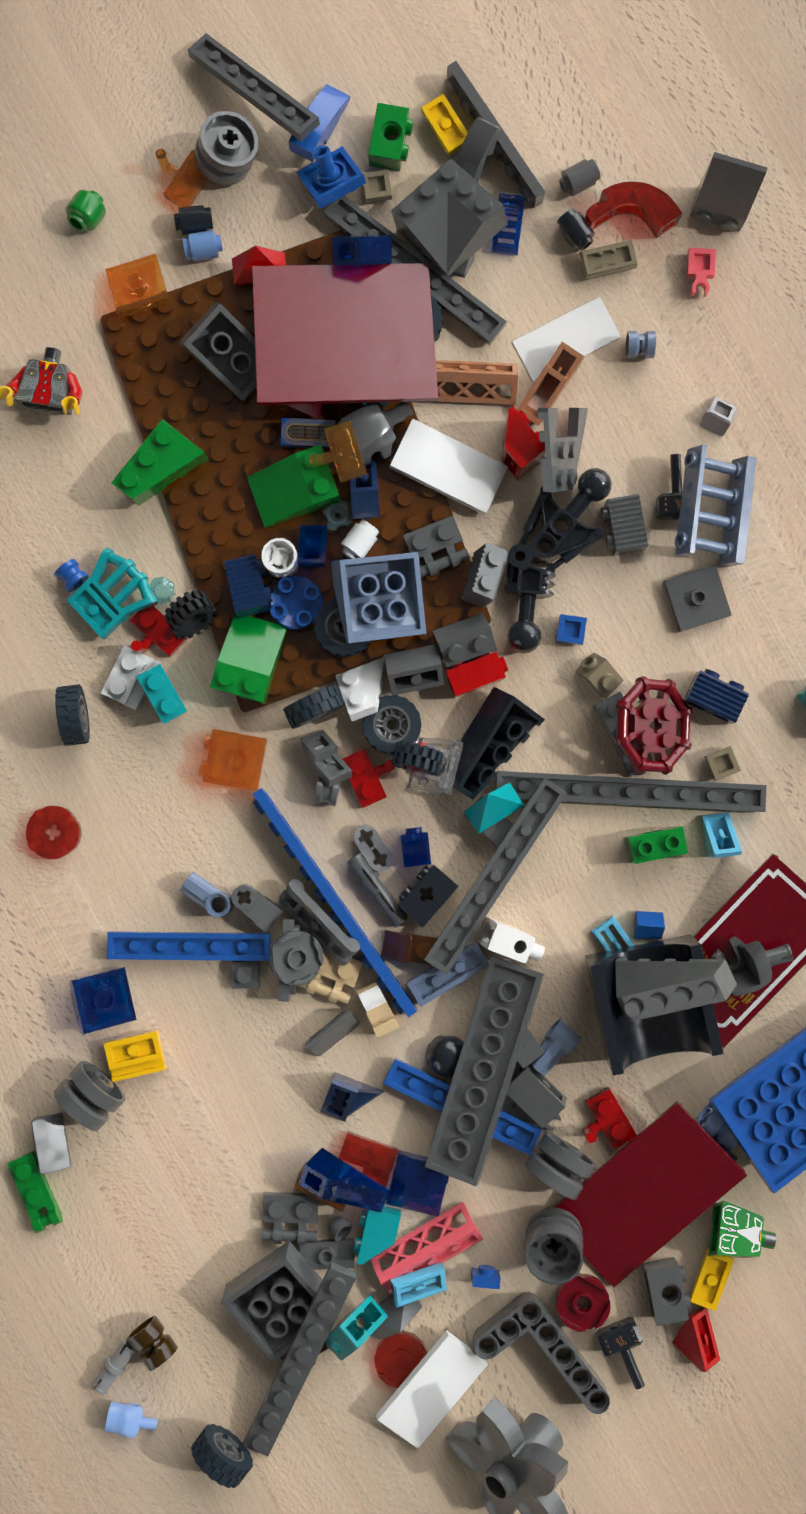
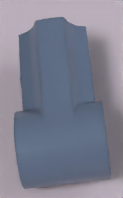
M195 872L190 874L180 889V892L206 909L211 916H225L234 907L232 897L228 893L222 892ZM217 897L225 900L226 907L222 912L217 911L214 907V901Z
M561 1019L550 1027L544 1036L545 1039L540 1043L544 1053L530 1063L543 1076L550 1071L563 1055H568L581 1039Z

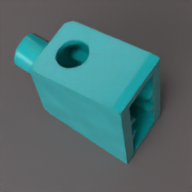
M369 1295L329 1333L325 1343L338 1359L344 1360L356 1351L388 1316ZM360 1317L364 1319L365 1327L357 1325L356 1322Z

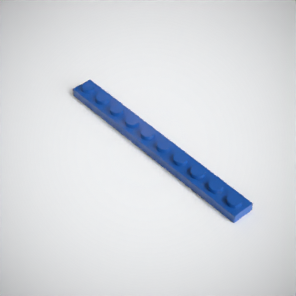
M264 788L253 793L256 799L253 801L254 806L261 815L267 814L271 820L268 825L276 837L281 835L287 843L283 847L292 859L297 857L302 865L299 867L302 875L307 881L312 879L318 887L314 891L322 903L326 901L333 909L330 915L338 926L343 923L348 931L346 935L359 942L360 949L364 953L361 956L362 961L369 970L375 969L379 975L376 980L383 991L389 990L395 998L392 1000V1003L400 1015L405 1012L408 1018L417 1012V1007Z

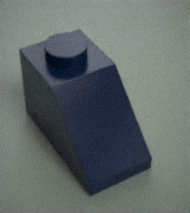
M371 460L365 466H362L357 461L349 462L353 519L380 517L376 460Z

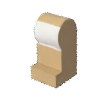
M377 981L357 990L377 1038L400 1027V1023Z

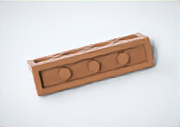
M436 360L437 381H439L437 383L438 401L516 405L517 363ZM446 382H454L459 389L452 394L446 393L441 387ZM473 383H481L486 390L480 395H475L467 388ZM500 384L511 385V396H499L494 389Z

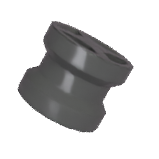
M319 776L314 803L328 802L330 806H336L340 783L328 787Z

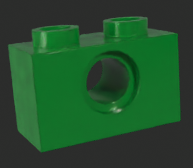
M377 103L368 154L369 166L400 171L402 161L407 162L409 145H405L406 136H411L413 119H409V108ZM388 135H395L398 138L393 141L387 140L385 137Z
M683 826L625 837L629 860L632 864L688 853Z

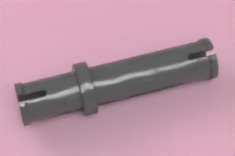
M361 852L347 862L361 880L359 884L362 888L366 887L394 928L408 919L378 878L380 874L377 871H373ZM362 869H364L366 873L369 875L371 880L376 885V888H374L373 885L370 883L368 878L363 873ZM379 892L382 893V895L384 896V898L387 900V902L389 903V905L392 907L393 911H391V910L388 908V906L386 905V903L383 901V899L381 898V896L378 894Z

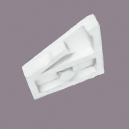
M384 657L335 675L351 721L378 711L380 702L378 697L383 688V672L386 671Z

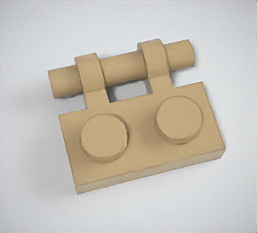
M323 949L324 960L318 975L312 981L299 985V987L307 989L306 992L312 995L317 993L329 998L330 1002L335 1004L338 1001L347 1005L351 995L342 992V987L345 984L354 988L364 962L352 957L347 965L341 966ZM321 975L335 980L334 988L319 983Z

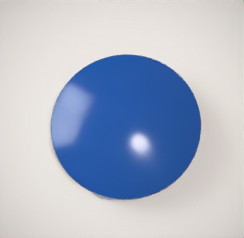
M302 576L284 577L279 580L271 592L273 601L269 602L270 612L274 619L280 625L294 630L303 629L313 624L318 615L319 608L323 607L322 594L318 586L310 579Z

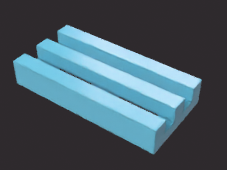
M613 915L591 930L605 951H610L611 949L600 935V932L603 930L617 949L623 948L608 926L611 924L614 925L628 947L634 946Z
M441 1262L390 1280L393 1287V1303L396 1308L447 1290L445 1268Z

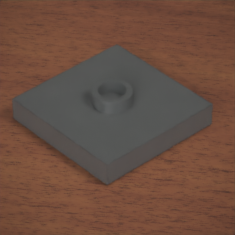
M716 565L663 581L679 632L732 616Z

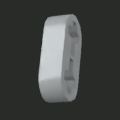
M359 826L354 832V841L374 870H387L392 863L391 852L373 826ZM362 829L366 832L372 831L373 835L370 839L374 844L373 847L370 848L365 841L362 843L359 841L358 838L361 837L360 831ZM375 848L381 855L386 853L388 856L385 859L386 865L383 867L381 864L375 865L373 863L376 857L372 850Z

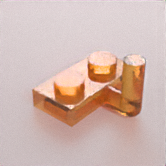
M158 149L155 155L161 170L174 177L163 193L164 197L179 207L191 206L208 180L196 165L195 151L191 150L182 166L178 168L169 162L164 149Z
M347 421L324 429L331 451L320 455H310V464L319 467L334 462L341 483L368 475L352 422Z

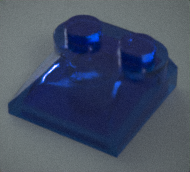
M125 967L70 980V993L76 1020L82 1034L137 1020Z
M398 1150L386 1204L439 1216L449 1176L425 1167L428 1157Z

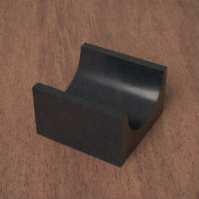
M691 934L585 955L606 1061L613 1076L624 1074V1070L628 1066L638 1061L676 1052H704L712 1056L724 1054L714 1004L628 1022L616 998L615 961L617 958H627V961H638V959H650V961L676 959V961L688 962L690 959H704L701 943Z

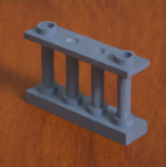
M702 444L687 449L684 459L685 473L678 532L675 537V556L694 554L695 549L720 554V565L722 566L742 565L745 563L757 458L745 456L732 460L731 464L706 458L707 445ZM704 469L729 474V490L704 485ZM701 495L726 501V516L700 511ZM698 522L723 527V542L719 543L696 538Z

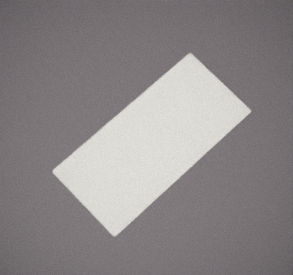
M598 297L515 339L513 344L534 382L545 365L548 364L561 342L566 343L585 356L619 339L621 336L601 297Z

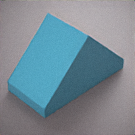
M729 812L703 815L702 825L707 857L719 858L742 855V849Z

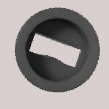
M342 1216L333 1217L329 1222L328 1231L335 1241L343 1240L352 1230V1225Z

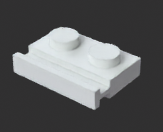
M124 645L101 694L138 711L145 693L135 676L160 662L142 653H137Z

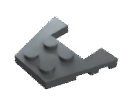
M569 407L567 436L556 437L558 408H538V418L544 420V431L539 432L540 442H545L546 457L541 458L543 492L573 490L577 481V467L588 408Z

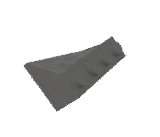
M617 958L615 961L616 998L628 1022L726 1001L737 985L725 959H690L688 962L676 961V959H665L664 961L638 959V961H627V958Z

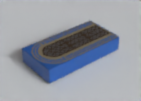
M282 418L281 447L312 448L321 444L323 449H335L336 420Z

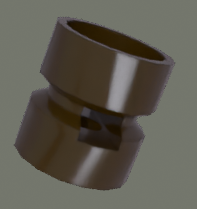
M155 1315L141 1323L127 1337V1341L134 1351L142 1353L140 1359L149 1371L162 1365L178 1349L171 1336L163 1334L164 1326Z

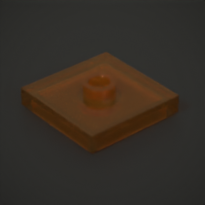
M156 254L105 269L119 318L170 303Z

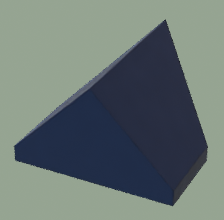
M335 1072L320 1112L345 1122L349 1115L385 1091Z

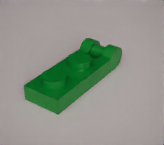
M35 1151L8 1162V1168L30 1216L34 1232L44 1231L46 1226L50 1224L55 1226L62 1223L63 1216L45 1174L40 1175ZM46 1206L48 1214L42 1216L39 1209Z

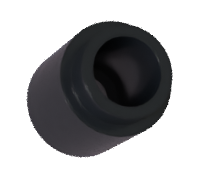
M203 205L179 207V213L174 214L176 231L181 230L182 236L213 229L211 207L204 208Z
M574 208L565 212L558 219L559 231L573 250L580 249V251H583L594 242L592 238L595 232L580 212H576Z

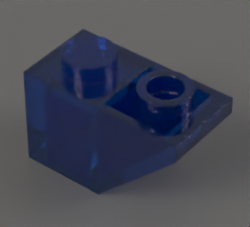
M338 235L332 237L333 265L392 263V235Z
M422 827L406 828V834L400 835L404 867L431 864L428 832H422Z

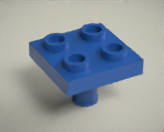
M325 145L316 148L313 152L316 161L297 171L299 180L319 209L332 204L335 200L366 184L364 174L343 146L333 152Z

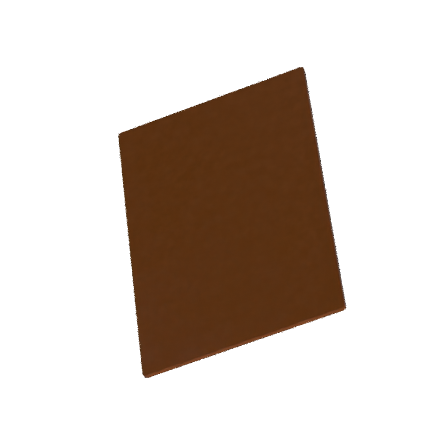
M342 230L281 251L285 253L286 266L361 264L352 238ZM233 269L105 314L100 319L143 441L147 439L163 419L204 451L209 459L204 464H200L187 472L188 474L184 477L178 478L167 485V488L162 490L197 591L202 590L205 592L217 609V617L213 618L214 622L210 624L219 652L222 650L235 615L224 561L256 554L258 561H262V550L265 544L275 538H284L294 545L300 559L299 568L293 576H302L313 581L322 594L324 604L336 597L331 561L350 559L342 553L344 547L341 543L355 523L359 524L362 520L361 518L353 519L349 462L356 461L351 460L342 448L343 445L339 439L338 422L366 405L363 403L327 404L319 419L336 420L335 449H323L339 493L340 502L268 528L264 527L247 477L295 453L309 449L281 447L282 418H316L288 405H258L256 401L257 386L242 402L178 343L214 302L220 303L255 338L253 284L235 286ZM372 402L370 404L377 403L380 410L385 412L401 402H389L386 407H383L379 402ZM408 402L414 415L393 426L394 429L392 431L396 436V440L392 444L390 456L384 460L379 457L377 452L371 456L372 460H376L380 517L363 519L379 531L376 536L377 541L365 557L409 553L403 535L453 516L445 495L389 468L412 418L418 421L412 402ZM462 542L455 545L454 548L458 552L465 549V546ZM445 549L432 554L434 561L448 556ZM423 558L419 559L420 566L425 565ZM464 560L461 562V565L454 568L449 566L441 569L436 575L430 576L429 574L421 577L426 634L372 640L369 642L368 647L365 650L363 649L360 654L349 658H340L327 653L320 646L314 633V623L303 629L294 630L287 628L266 704L236 696L240 710L246 713L337 680L335 675L383 658L384 655L434 645L436 641L432 631L483 613L490 624L491 617L487 606L481 608L463 601L460 597L463 595V586L466 585L467 572L470 571V560ZM266 569L267 576L262 577L264 587L269 586L272 592L281 579L273 577ZM270 611L251 616L279 624ZM341 623L339 625L340 632L343 633L344 629Z

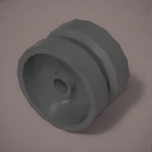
M219 111L207 117L201 126L195 145L194 158L198 169L212 182L225 186L237 184L245 179L258 152L259 139L256 129L248 119L231 111Z
M81 1061L70 1073L72 1080L65 1079L54 1090V1097L64 1111L75 1121L92 1131H98L109 1119L108 1112L114 1113L126 1099L119 1086L112 1082V1079L105 1072L87 1061Z
M545 1132L538 1143L544 1154L532 1153L525 1166L546 1185L567 1198L576 1200L583 1189V1185L577 1177L589 1179L597 1166L590 1158L569 1142L550 1132Z

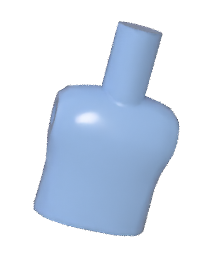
M111 1401L104 1432L134 1438L140 1428L156 1431L158 1419L143 1417V1410L139 1404H122Z

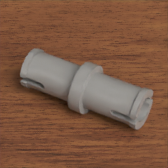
M127 1338L122 1341L113 1356H109L106 1359L105 1367L97 1378L93 1380L92 1386L96 1387L95 1390L97 1392L106 1394L115 1379L125 1372L126 1364L136 1353L131 1348L132 1346L127 1341Z

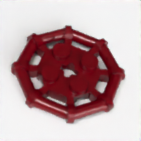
M645 676L637 678L634 686L621 700L616 702L617 734L614 742L615 745L620 746L631 762L632 769L637 773L650 771L661 772L666 775L672 772L673 766L686 750L691 749L690 717L693 710L692 707H688L676 689V683L673 680L648 679ZM650 690L658 691L656 698H650ZM637 698H639V701L637 703L640 704L636 708H634L632 703ZM668 698L671 699L675 707L668 704ZM680 718L679 736H676L677 719ZM653 721L655 723L654 730L650 728V722ZM630 741H635L638 746H635L637 748V752L630 743ZM676 746L667 756L665 752L667 748ZM648 753H654L655 761L647 760Z

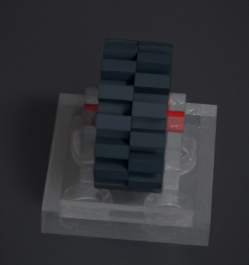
M419 737V741H413V744L403 741L396 742L391 764L406 770L405 773L410 775L406 789L414 792L451 795L463 742L455 739Z

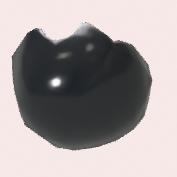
M439 1035L428 1044L425 1054L428 1065L439 1075L453 1077L464 1042L456 1036Z

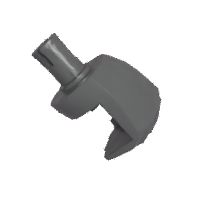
M401 402L385 412L380 410L377 403H374L342 418L338 422L339 439L346 455L362 466L371 462V456L375 452H377L382 460L388 458L391 453L392 444L396 440V436L392 431L394 429L393 426L414 415L408 402Z
M735 936L729 939V944L734 952V959L731 962H727L737 983L730 995H745L766 986L772 979V966L793 961V956H789L793 955L790 946L784 944L765 951L758 940L744 944ZM717 949L712 954L711 959H725V957Z

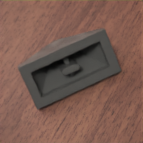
M391 1294L378 1305L388 1317L373 1332L378 1340L401 1333L422 1308L419 1300L396 1308L393 1303L394 1296Z

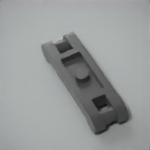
M291 880L286 890L279 896V902L311 936L318 940L321 947L336 963L341 966L347 965L352 956L359 951V942L354 938H349L304 891V885L300 880Z

